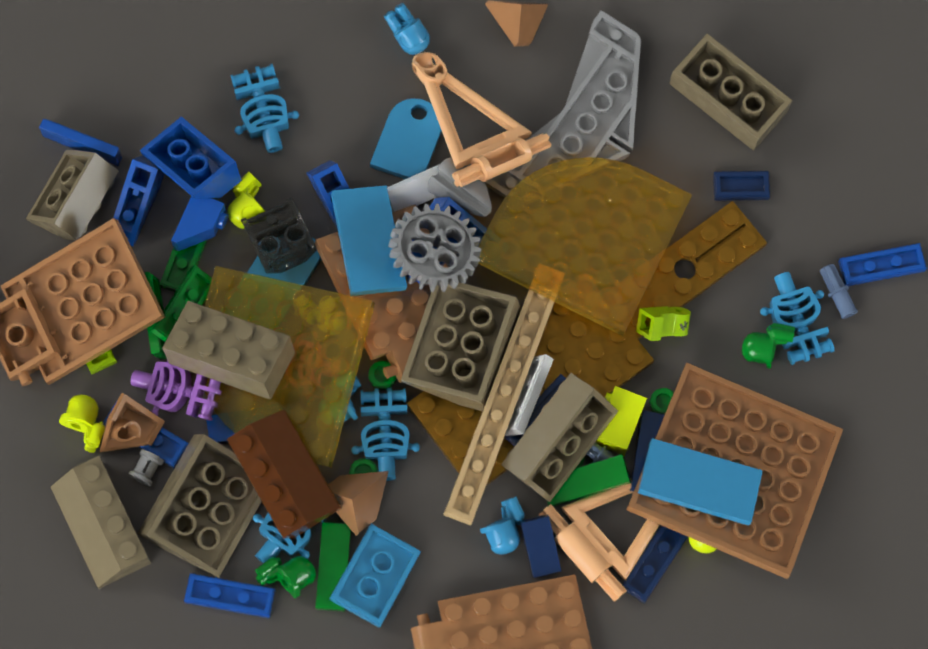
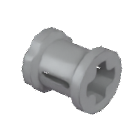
M141 449L139 453L141 457L134 470L129 471L128 476L143 485L151 487L153 483L151 479L158 466L162 465L164 460L149 451ZM149 463L146 472L143 473V469L145 468L146 464Z

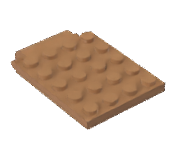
M415 204L392 212L394 224L396 225L398 219L403 220L405 212L412 215L413 208L417 207V205ZM420 229L422 232L430 234V231L428 229ZM338 232L316 239L314 245L370 359L373 360L386 355L390 366L383 368L385 377L388 379L396 376L399 383H401L406 363L431 294L430 286L425 284L421 290L419 289V283L414 282L410 285L405 276L407 288L404 291L350 296Z
M111 219L0 285L6 297V300L0 303V360L11 381L20 380L22 386H27L33 382L30 374L40 369L45 382L50 385L165 318L157 298L117 219Z
M575 575L438 601L442 621L430 623L429 615L421 614L417 616L419 626L411 628L415 649H592Z

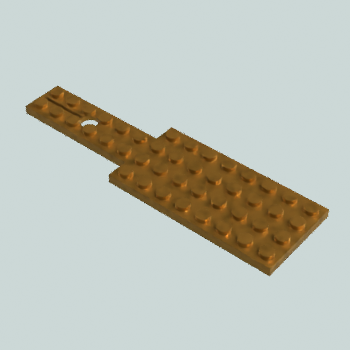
M731 201L604 295L599 292L586 274L557 294L534 355L535 357L547 354L554 359L540 395L560 374L567 378L570 373L593 387L604 398L607 392L612 394L615 386H623L654 362V359L638 340L643 337L636 332L639 308L685 306L764 248L767 244L766 240L738 206ZM681 260H688L694 264L696 273L690 279L679 278L674 271L675 264ZM647 317L645 323L647 327H650L651 319ZM423 391L409 401L407 407L456 471L460 473L483 411L461 406ZM505 438L502 441L486 486L507 471L501 464L514 446Z

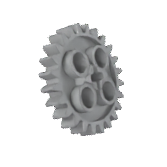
M425 204L422 212L415 206L412 215L405 212L403 220L398 219L395 225L396 228L392 229L390 235L392 239H390L388 247L393 248L389 257L397 258L393 267H402L400 277L410 275L409 284L411 285L417 280L420 282L419 289L421 290L425 284L430 286L431 292H434L436 285H439L443 292L446 291L448 284L453 289H456L459 283L458 280L465 284L468 278L467 275L472 276L475 271L474 267H477L480 259L478 256L481 253V248L476 246H478L480 238L473 237L476 227L467 228L470 221L469 218L463 221L459 220L461 212L458 211L454 215L450 214V206L444 212L440 211L439 204H436L434 210H430L428 204ZM420 229H428L431 233L426 234L422 232ZM447 238H453L458 243H451ZM412 252H418V253H420L423 257H422V258L415 257V256L412 254ZM439 262H446L450 267H443Z

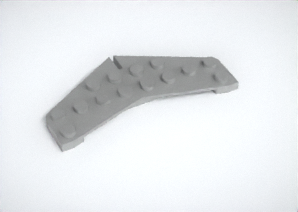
M603 11L598 13L593 20L564 109L528 138L531 139L542 133L548 134L551 147L532 155L530 162L485 181L488 188L511 203L524 207L629 157L630 153L610 141V139L630 152L633 151L641 46L640 36L635 31Z

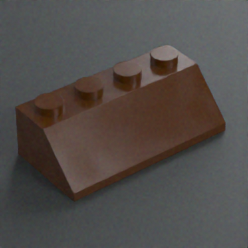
M283 409L255 421L227 438L283 539L296 538L341 509L340 504L286 410Z

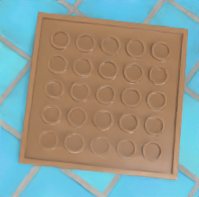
M686 362L655 439L763 470L752 522L748 526L638 494L643 470L626 510L788 579L794 567L843 429Z

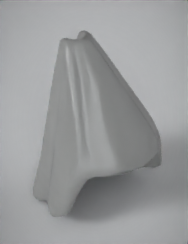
M452 157L441 162L438 166V174L431 176L427 186L428 191L434 194V198L450 197L469 214L482 217L489 215L492 204L486 183L476 180L463 187H457L454 184L455 180L452 177V173L465 167L456 169Z

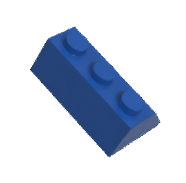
M182 116L140 149L142 155L194 199L221 198L242 181L236 161Z

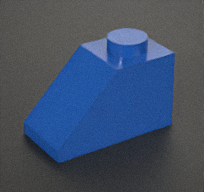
M191 196L171 240L173 249L181 251L215 237L219 229H224L228 220L225 204L212 198L194 199Z

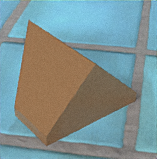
M491 0L485 3L514 47L529 46L532 43L548 4L504 0Z
M121 393L107 419L99 452L146 445L152 446L165 421L126 394Z
M389 471L340 475L328 484L341 506V509L336 513L356 536L377 519Z

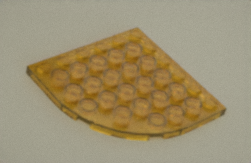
M585 157L559 161L533 172L518 183L505 197L478 246L481 248L478 264L623 336L692 194L642 169L616 160Z
M215 266L205 307L289 335L295 350V354L271 400L221 382L219 388L222 391L221 395L215 394L213 402L218 403L217 408L214 407L216 414L229 429L237 433L247 425L284 409L315 463L332 468L375 302ZM208 378L207 380V387L209 385L210 378Z

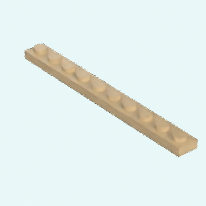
M538 264L444 516L470 526L473 522L565 274Z

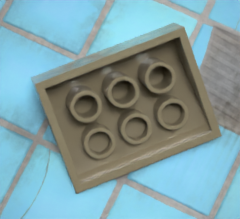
M460 282L456 289H453L448 284L445 292L441 290L439 285H436L434 292L430 294L401 382L458 405L483 411L521 311L517 297Z
M194 434L137 534L167 552L219 578L262 500L234 452L205 434Z

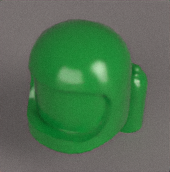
M773 323L767 327V333L752 332L748 334L742 343L744 359L748 362L766 364V368L771 369L776 345L787 344V342L793 343L795 327Z
M301 556L294 557L281 565L280 557H272L255 569L257 574L256 580L261 586L266 583L271 584L279 581L295 599L300 596V591L312 584L316 578L313 564L309 559Z

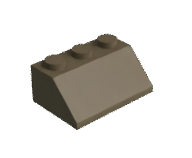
M66 149L26 220L63 239L78 240L86 233L91 218L100 209L101 201L106 192L114 185L115 177L119 170L94 152Z

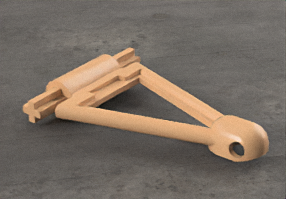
M422 52L413 57L412 69L425 85L455 168L465 167L452 173V177L455 180L454 184L457 187H463L476 180L488 181L530 162L532 155L551 147L548 134L542 133L528 139L532 135L530 130L449 74L446 65L438 55ZM432 58H434L436 65L433 64ZM444 85L507 131L463 150L440 86Z
M631 483L584 497L561 507L563 512L573 522L570 525L551 504L538 515H549L552 531L556 535L554 538L555 542L591 583L596 581L614 602L622 597L627 590L609 569L613 567L620 577L626 581L660 524L647 519L625 556H623L585 512L633 493V491H630Z

